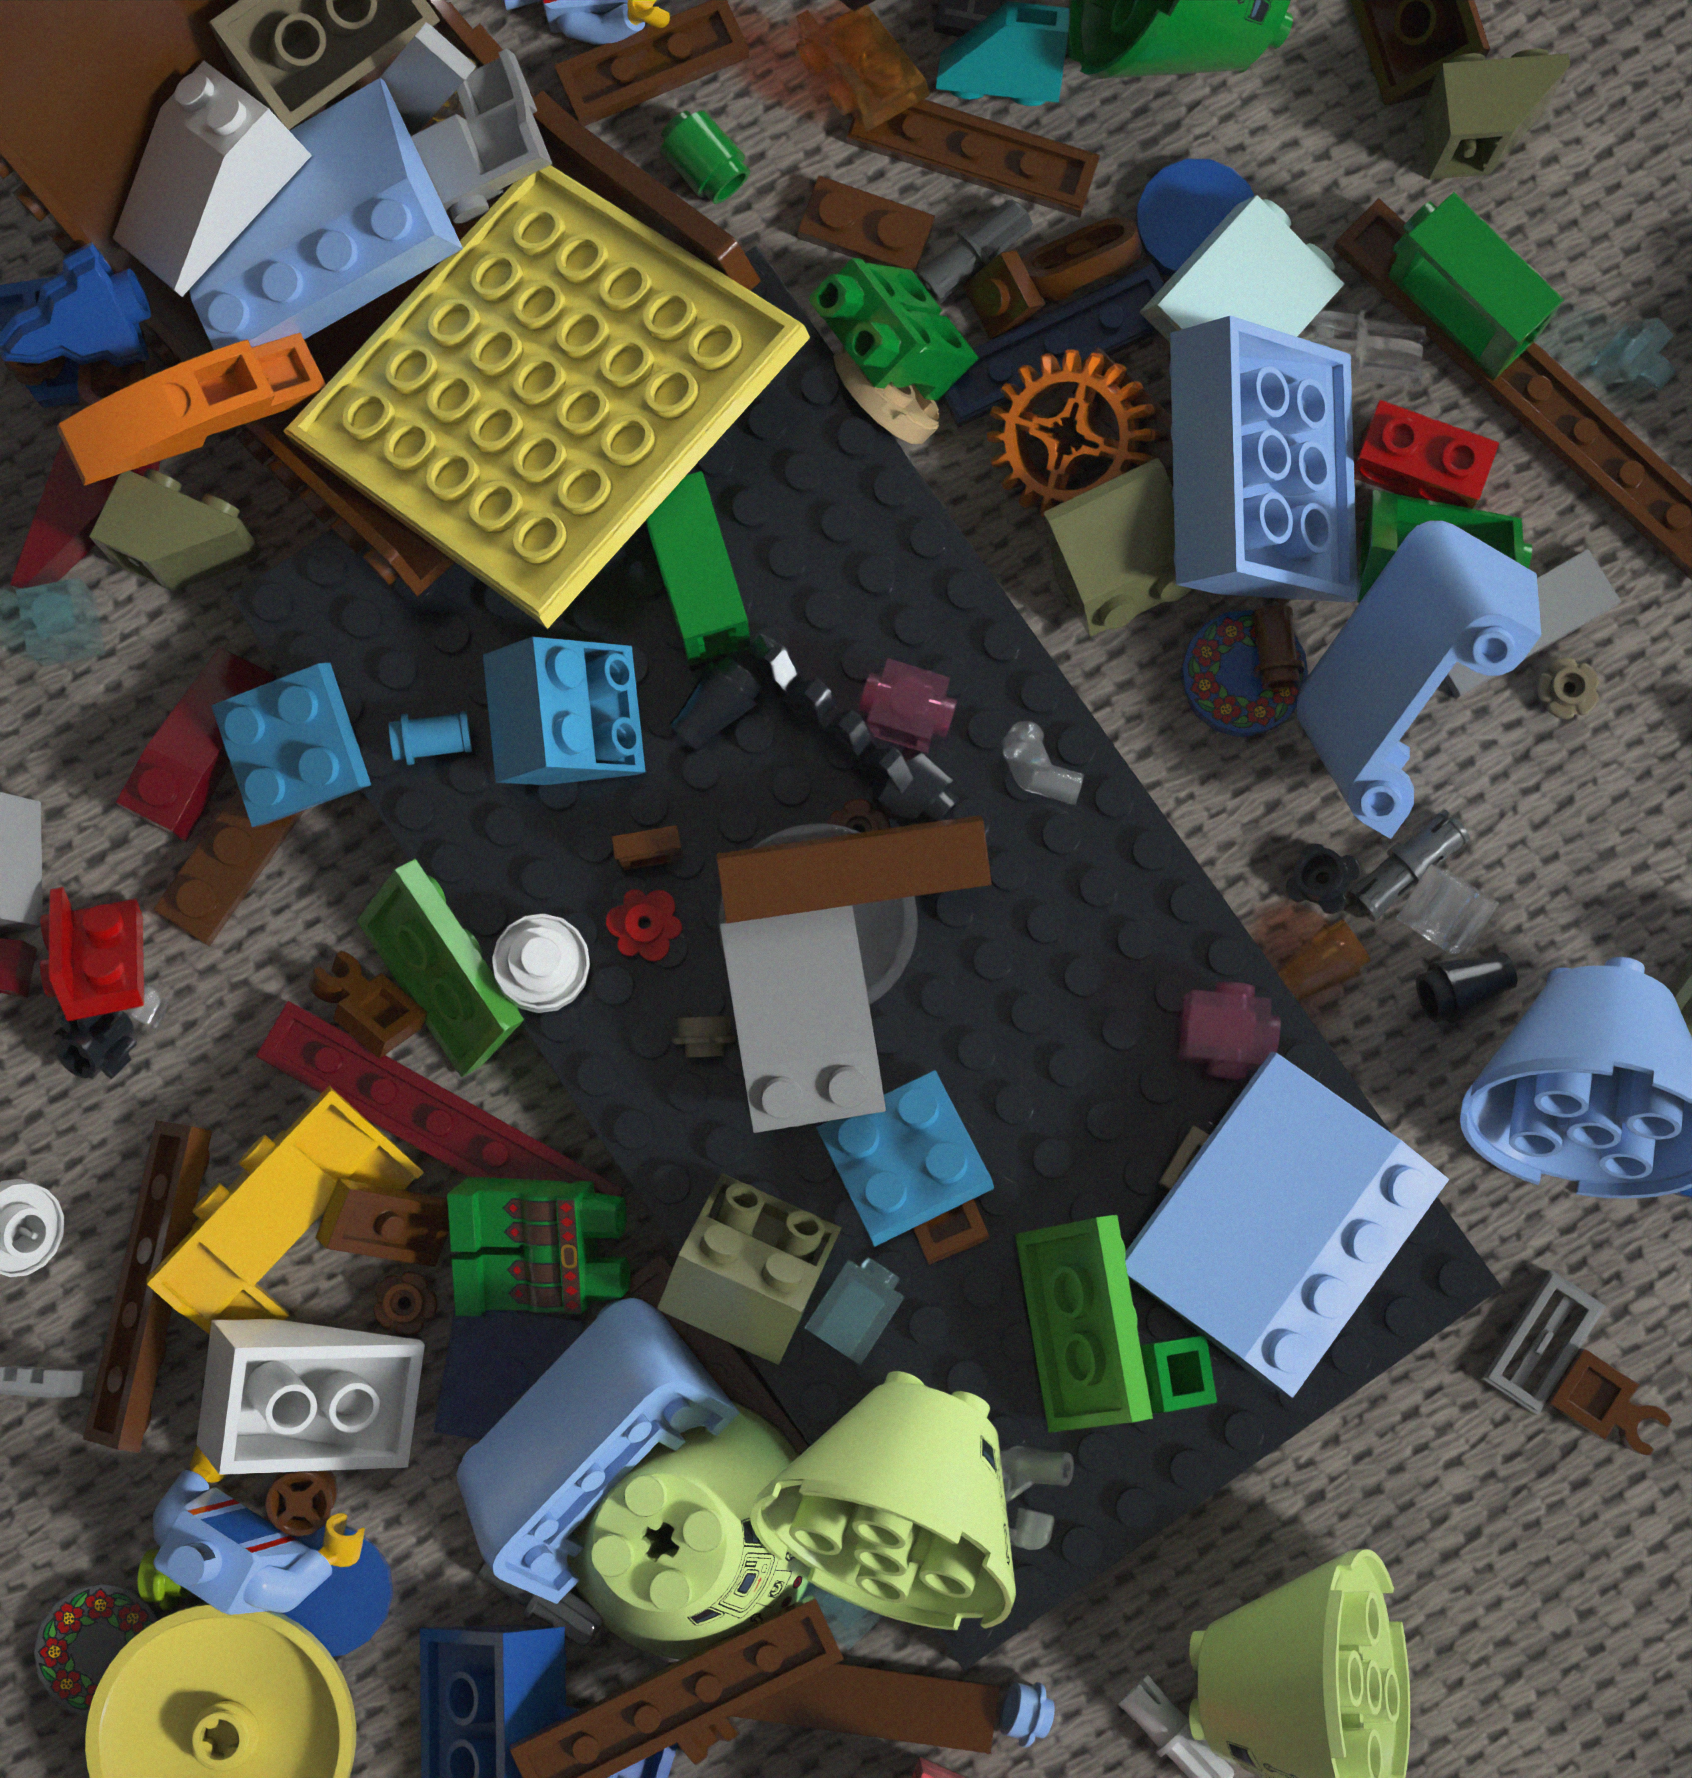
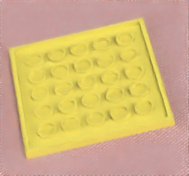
M551 165L514 182L460 240L463 249L441 261L283 431L295 446L547 629L810 338L804 324Z

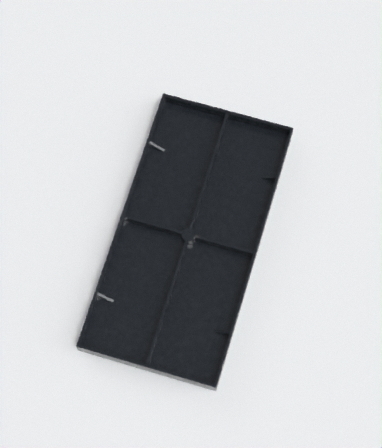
M755 246L745 253L761 280L751 292L804 324L810 338L689 471L688 475L700 471L703 472L748 619L750 644L762 634L790 649L789 655L798 665L800 677L804 681L821 680L831 690L836 700V709L839 712L853 710L863 718L874 734V744L877 748L895 747L900 753L904 750L917 749L952 779L950 790L961 800L945 820L981 815L984 820L992 885L852 905L883 1095L936 1070L995 1188L974 1198L990 1240L928 1265L913 1228L874 1247L816 1128L828 1121L757 1133L753 1132L720 928V920H726L716 854L827 838V821L833 811L843 809L845 802L853 799H864L870 801L874 809H880L872 800V784L877 779L867 776L862 769L857 767L851 759L848 750L838 741L824 737L818 732L816 721L806 712L792 709L788 703L778 697L774 691V684H768L747 657V650L731 654V656L763 685L764 689L754 698L758 705L710 737L698 750L671 727L670 721L679 713L709 661L689 667L645 521L548 629L456 562L418 597L398 578L389 586L363 559L362 556L369 550L364 547L359 553L355 554L332 529L231 595L230 598L284 677L315 664L331 663L371 782L370 786L361 790L409 860L416 859L426 875L433 877L439 883L444 892L447 906L461 927L474 935L481 948L482 958L493 974L492 957L497 940L510 924L524 916L548 914L563 918L579 931L587 944L590 962L584 988L574 1001L556 1011L536 1013L518 1007V1011L524 1018L521 1024L676 1251L680 1253L721 1173L842 1227L780 1364L777 1365L745 1350L808 1444L811 1446L874 1388L884 1384L888 1373L892 1371L911 1374L920 1379L926 1387L949 1395L957 1391L974 1394L989 1405L990 1410L987 1419L995 1427L999 1441L1016 1596L1008 1617L993 1627H982L980 1624L983 1617L962 1618L958 1630L935 1628L961 1668L965 1671L1500 1290L1502 1286L1440 1199L1436 1197L1293 1398L1259 1380L1207 1339L1217 1403L1165 1413H1153V1419L1132 1423L1058 1432L1048 1431L1015 1234L1096 1217L1117 1215L1121 1238L1126 1251L1169 1193V1190L1157 1183L1190 1127L1194 1125L1211 1135L1271 1051L1277 1052L1387 1131L1392 1132L895 438L859 405L845 387L836 371L834 353L761 251ZM530 637L632 646L645 773L552 785L496 783L483 654ZM720 658L714 659L712 661L717 663ZM461 711H467L472 752L465 753L463 751L414 758L415 764L407 765L406 759L394 761L390 743L389 722L400 721L401 714L407 713L409 720L458 714ZM888 816L891 828L900 827ZM677 825L684 858H681V861L625 871L619 868L615 859L612 836ZM856 825L852 829L853 834L865 832L864 827L861 825ZM632 889L641 890L646 896L652 891L663 890L668 892L674 899L675 911L673 916L680 920L682 931L677 938L669 940L670 950L667 956L660 961H648L640 953L631 957L623 955L618 949L619 938L612 935L606 926V917L609 911L616 906L624 905V896ZM642 919L639 922V927L646 929L650 926L651 921L649 919ZM730 1016L731 1036H736V1041L734 1043H724L725 1056L685 1057V1044H673L671 1038L678 1037L677 1018ZM1128 1277L1132 1302L1137 1314V1331L1140 1343L1202 1335Z

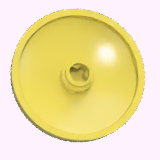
M208 1603L183 1608L146 1627L133 1637L109 1664L98 1684L88 1713L85 1738L87 1769L90 1778H349L356 1749V1719L349 1688L336 1661L325 1646L302 1625L277 1612L264 1611L229 1615L220 1612Z

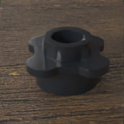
M1310 844L1301 851L1294 867V877L1290 878L1286 883L1287 894L1295 902L1307 900L1320 905L1324 913H1338L1346 905L1344 894L1350 881L1359 877L1360 866L1351 855L1340 857L1335 851L1324 848L1321 844ZM1321 874L1329 876L1328 881L1324 884L1317 882L1318 876Z

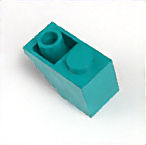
M1006 2L940 53L936 89L948 90L953 96L962 99H979L984 95L1010 97L1013 102L1024 106H1039L1046 101L1059 103L1070 8Z

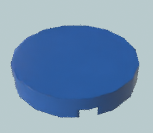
M1184 159L1164 167L1146 184L1136 209V226L1145 253L1152 259L1151 263L1162 274L1172 277L1237 204L1254 197L1250 185L1233 168L1211 159Z
M323 1525L312 1534L303 1536L293 1535L292 1537L308 1548L319 1551L322 1548L326 1525ZM345 1527L343 1535L351 1536L358 1530ZM365 1535L360 1558L355 1564L349 1567L332 1565V1575L294 1609L281 1613L311 1632L325 1646L332 1657L346 1655L371 1640L388 1617L394 1594L391 1568L377 1546Z

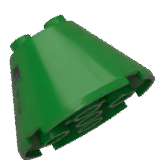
M1070 0L1068 7L1070 11L1067 50L1070 59L1081 64L1080 72L1096 79L1226 71L1242 73L1263 54L1268 46L1277 49L1284 43L1292 28L1293 16L1287 12L1290 0Z

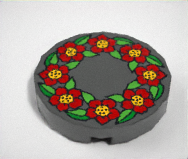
M103 1583L76 1589L56 1602L40 1624L34 1649L38 1678L54 1701L73 1714L88 1716L95 1691L109 1664L133 1637L146 1627L162 1619V1616L153 1602L143 1601L139 1592L132 1587Z

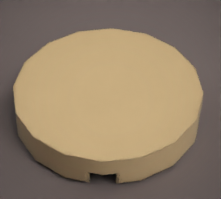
M844 346L834 355L836 371L845 387L859 405L878 424L896 437L911 444L924 443L938 429L937 420L940 417L936 402L924 399L914 384L897 388L890 382L885 389L876 388L854 362Z

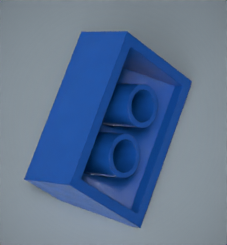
M490 1625L420 1628L421 1778H523L510 1752L509 1745L554 1723V1712L557 1703L566 1705L565 1668L567 1656L565 1651V1627Z

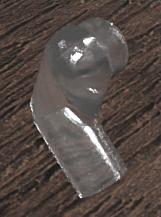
M1020 721L1014 724L1009 734L1003 740V756L1016 783L1025 791L1075 805L1084 774L1051 764L1042 743L1044 733L1037 724L1029 721Z
M1019 1446L1009 1447L1000 1452L1006 1503H1009L1035 1483L1065 1487L1072 1480L1074 1462L1070 1453Z

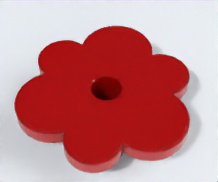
M638 889L628 891L623 899L624 905L616 906L609 911L606 917V926L612 935L619 938L618 949L623 955L631 957L640 953L648 961H660L667 956L670 950L669 940L677 938L682 931L680 920L673 916L675 911L674 899L668 892L663 890L652 891L647 896ZM642 919H649L651 924L648 928L642 929L639 927V922Z

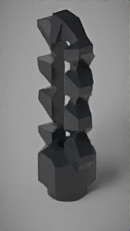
M762 634L747 648V657L768 684H774L775 694L788 703L792 709L806 712L816 721L818 732L824 737L838 741L848 750L851 759L857 767L862 769L867 776L877 779L872 784V800L896 824L903 827L944 821L955 809L961 799L950 790L952 779L917 749L904 750L900 753L895 747L877 748L874 744V734L863 718L853 710L839 712L836 709V700L831 690L821 680L804 681L800 677L799 667L789 655L790 649Z

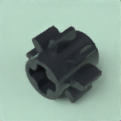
M123 1010L67 1021L63 1013L57 1019L61 1027L53 1034V1038L58 1041L55 1045V1052L60 1063L75 1076L93 1079L102 1071L107 1077L112 1079L132 1060L128 1053L137 1045V1042L132 1039L134 1034L133 1023Z

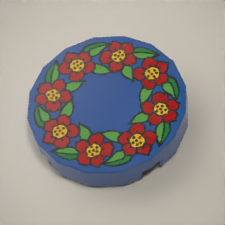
M1252 610L1226 612L1205 623L1189 642L1180 670L1184 693L1195 716L1213 730L1235 737L1255 736V734L1271 731L1284 724L1297 708L1298 693L1308 677L1306 653L1294 634L1297 660H1302L1305 666L1304 672L1299 674L1300 683L1292 688L1282 690H1266L1262 688L1261 679L1256 678L1253 672L1254 667L1259 665L1255 627L1251 615L1254 611Z

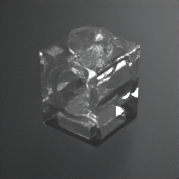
M1430 864L1396 919L1447 952L1465 956L1499 905V902L1449 870Z

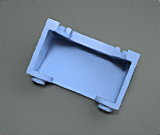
M1427 521L1417 525L1406 536L1302 684L1297 698V718L1353 815L1362 823L1390 839L1407 818L1414 804V786L1410 777L1401 770L1410 758V747L1399 740L1456 662H1459L1469 669L1486 676L1503 675L1513 671L1541 637L1537 574L1459 527L1445 521Z
M637 1298L616 1300L607 1304L599 1312L595 1321L480 1442L473 1445L463 1456L456 1474L457 1482L481 1556L494 1575L500 1580L557 1604L579 1582V1578L567 1563L568 1554L576 1557L584 1549L573 1531L601 1503L609 1491L658 1442L677 1451L686 1442L680 1433L690 1428L705 1426L710 1433L718 1436L740 1413L660 1310Z

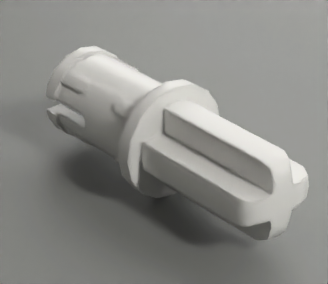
M1149 1675L1145 1676L1118 1703L1159 1747L1156 1751L1159 1757L1167 1754L1188 1778H1233L1234 1771L1231 1766L1212 1752L1206 1740H1195L1193 1738L1189 1719L1172 1704Z

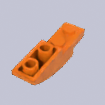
M301 332L255 347H251L248 339L187 360L123 388L58 423L57 431L85 486L203 447L206 437L310 403L324 388L326 383Z

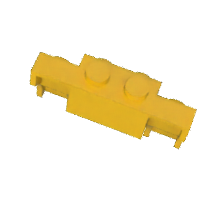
M329 1085L286 1131L282 1130L273 1141L266 1135H263L248 1149L238 1162L245 1170L227 1189L221 1183H218L207 1192L192 1211L199 1218L192 1225L193 1229L147 1277V1285L177 1312L187 1317L209 1335L212 1320H285L289 1316L288 1311L261 1288L257 1282L326 1210L338 1178L405 1190L424 1171Z

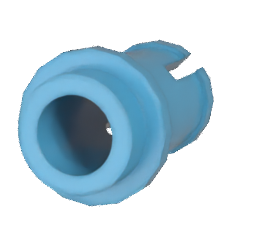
M461 711L458 714L409 720L407 713L401 714L400 721L389 722L390 743L394 761L406 759L407 765L415 764L414 758L463 751L465 753L472 752L467 711Z

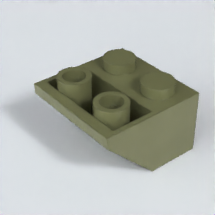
M1534 48L1519 51L1513 54L1511 58L1486 60V57L1482 54L1470 53L1454 57L1448 63H1443L1421 108L1429 180L1490 175L1546 109L1570 66L1569 53L1549 55L1545 49Z
M149 468L146 469L143 476L132 471L119 475L89 536L116 567L171 591L256 561L261 551V548L249 533L251 526L237 518L240 511L235 506L209 494H204L201 502L179 492L182 487L179 482Z
M721 1173L677 1257L657 1310L779 1365L842 1227Z

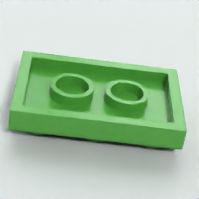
M416 859L396 868L356 921L402 990L428 1012L424 1023L462 1078L481 1067L522 1023L524 1018L518 1011V1007L502 994L495 982L493 972L482 958L478 941L470 931L461 927L447 906L444 892L439 883L433 877L426 875Z
M1118 1216L1096 1217L1015 1234L1048 1431L1058 1432L1153 1419L1149 1399V1382L1144 1371L1137 1331V1314L1132 1302L1125 1262L1126 1251L1121 1238Z

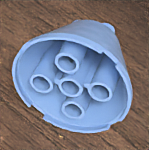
M1627 957L1611 958L1605 962V966H1583L1573 969L1556 968L1551 970L1547 976L1546 986L1463 1098L1460 1124L1464 1137L1471 1147L1497 1168L1536 1185L1540 1183L1541 1173L1578 1182L1576 1195L1619 1199L1647 1198L1673 1194L1692 1188V1037L1671 991L1658 980L1644 974L1645 967L1641 962Z

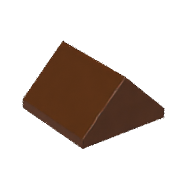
M1351 0L1384 105H1393L1428 95L1443 63H1448L1454 57L1470 53L1482 54L1487 57L1490 51L1474 0Z

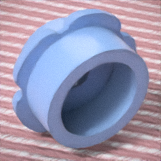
M1036 1682L1035 1685L1030 1684L1029 1686L1014 1683L1009 1688L1003 1701L1000 1714L1001 1733L1005 1736L1019 1739V1746L1024 1748L1029 1747L1034 1742L1035 1737L1045 1738L1052 1726L1055 1711L1054 1701L1046 1698V1689L1042 1683Z

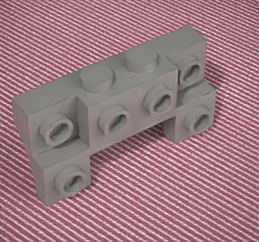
M507 48L498 52L500 58L472 71L457 89L466 119L455 114L411 136L450 222L466 223L483 216L489 210L488 204L499 199L504 194L502 188L553 164L533 116V113L537 112L536 106L516 56Z

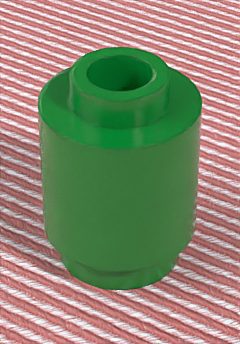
M687 110L683 111L671 119L661 133L664 142L661 145L660 154L700 198L708 197L713 204L722 203L737 192L748 179L750 169L743 162L745 154L706 111L701 110L693 114Z

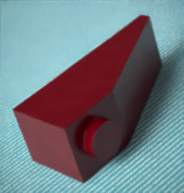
M73 408L71 416L78 413L81 410ZM63 441L60 443L10 582V586L24 599L38 602L96 545L89 536L120 475L118 474L84 486ZM160 461L130 471L141 476L144 475L147 468L159 471Z
M219 647L145 747L116 803L131 815L187 842L230 764L211 705L275 681L276 675Z

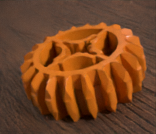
M1078 350L1065 351L1062 370L1053 354H1043L1040 356L1042 377L1030 365L1021 366L1018 369V373L1026 388L1022 390L1014 384L1005 383L1001 388V392L1007 399L1013 402L1011 409L1002 406H993L991 408L990 415L992 417L1006 421L1004 431L996 430L987 433L988 442L1005 443L1006 453L993 456L990 460L992 467H1005L1011 464L1014 471L1003 479L1001 485L1005 490H1012L1024 483L1026 487L1019 499V504L1024 508L1031 507L1040 496H1043L1040 508L1042 517H1044L1043 512L1060 505L1061 502L1064 503L1131 471L1133 463L1141 466L1155 459L1150 453L1138 451L1139 441L1149 442L1158 439L1157 430H1140L1138 419L1153 415L1155 413L1152 404H1143L1133 408L1130 402L1141 394L1144 390L1143 385L1139 381H1134L1120 389L1118 385L1126 372V367L1122 364H1114L1102 376L1104 367V356L1102 354L1091 353L1086 360L1083 370ZM1067 383H1078L1074 398H1068L1063 411L1056 417L1052 418L1032 413L1038 401L1052 389ZM1096 392H1099L1114 410L1119 425V441L1115 440V437L1103 433L1097 426L1095 415L1098 403L1094 402ZM1072 418H1075L1077 420L1076 431L1079 434L1085 435L1084 439L1096 442L1099 446L1095 444L1071 446L1073 454L1069 455L1070 452L1067 451L1069 441L1060 437V433L1048 430L1046 426L1050 428L1073 426ZM1026 431L1030 435L1041 439L1047 446L1049 459L1046 469L1051 471L1049 479L1039 472L1031 460L1027 448ZM1091 454L1114 460L1107 472L1091 485L1080 489L1066 488L1070 475L1076 474L1078 466L1086 456Z

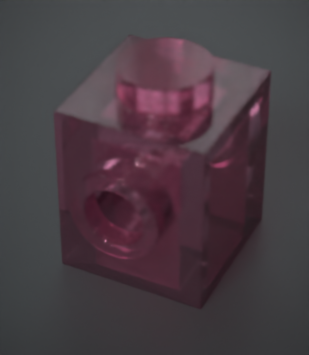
M887 658L882 676L873 673L869 674L858 710L869 713L867 726L874 734V737L928 754L934 734L946 738L958 700L947 697L949 677Z
M1216 982L1215 992L1191 990L1184 996L1178 1061L1208 1064L1207 1075L1246 1079L1247 1069H1258L1265 1061L1266 1055H1269L1271 1051L1277 1052L1280 1017L1270 1015L1272 999L1254 997L1255 986L1242 983Z

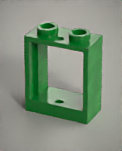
M1453 192L1438 207L1431 201H1428L1406 222L1403 227L1406 233L1392 248L1398 256L1387 276L1494 381L1538 339L1564 299Z
M703 472L687 474L645 522L690 667L721 658L726 652L731 655L747 650L751 644L748 619Z
M1372 490L1358 546L1357 603H1360L1406 536L1417 525L1427 521H1445L1453 524L1529 569L1532 544L1524 543L1522 518Z

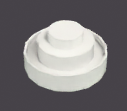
M548 914L524 916L510 924L497 940L492 957L495 982L504 997L520 1009L536 1013L556 1011L574 1001L585 986L590 967L587 944L579 931L563 918Z
M23 1179L3 1180L0 1182V1274L8 1277L26 1276L44 1267L57 1252L64 1233V1215L59 1201L46 1188Z

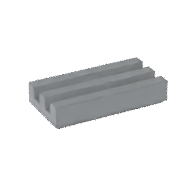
M1547 1270L1479 1379L1499 1390L1501 1394L1510 1400H1514L1523 1406L1531 1414L1538 1415L1606 1306L1554 1271ZM1557 1290L1563 1294L1510 1379H1506L1502 1376L1503 1371L1553 1292ZM1577 1303L1584 1308V1311L1530 1395L1521 1389L1572 1307Z
M0 1366V1394L47 1398L81 1396V1393H85L87 1370Z

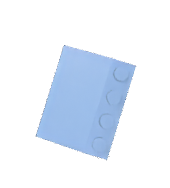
M381 78L290 130L312 156L189 289L194 308L214 350L248 339L251 347H255L300 332L303 339H306L463 249L385 81Z
M1226 316L1171 332L1169 372L1172 398L1171 438L1173 441L1174 485L1172 498L1174 502L1176 585L1220 595L1347 603L1357 601L1351 354L1233 316Z
M1271 1051L1126 1250L1125 1262L1128 1277L1200 1334L1206 1335L1209 1341L1259 1380L1293 1398L1449 1179L1402 1140L1277 1052Z

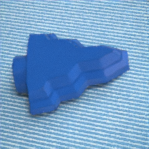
M92 242L64 256L63 271L42 282L38 302L15 311L0 329V356L3 361L38 364L62 355L81 365L106 359L115 367L147 360L149 354L139 322L149 319L151 317V310L141 283L131 269L114 274L101 252Z

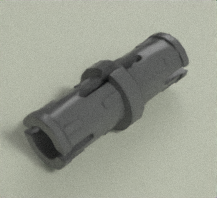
M1443 809L1426 827L1410 838L1405 844L1397 842L1387 851L1389 857L1370 875L1347 892L1351 901L1363 915H1367L1370 921L1375 922L1391 905L1413 887L1421 889L1431 880L1429 874L1449 855L1453 854L1470 840L1467 830L1455 816L1450 818V812Z

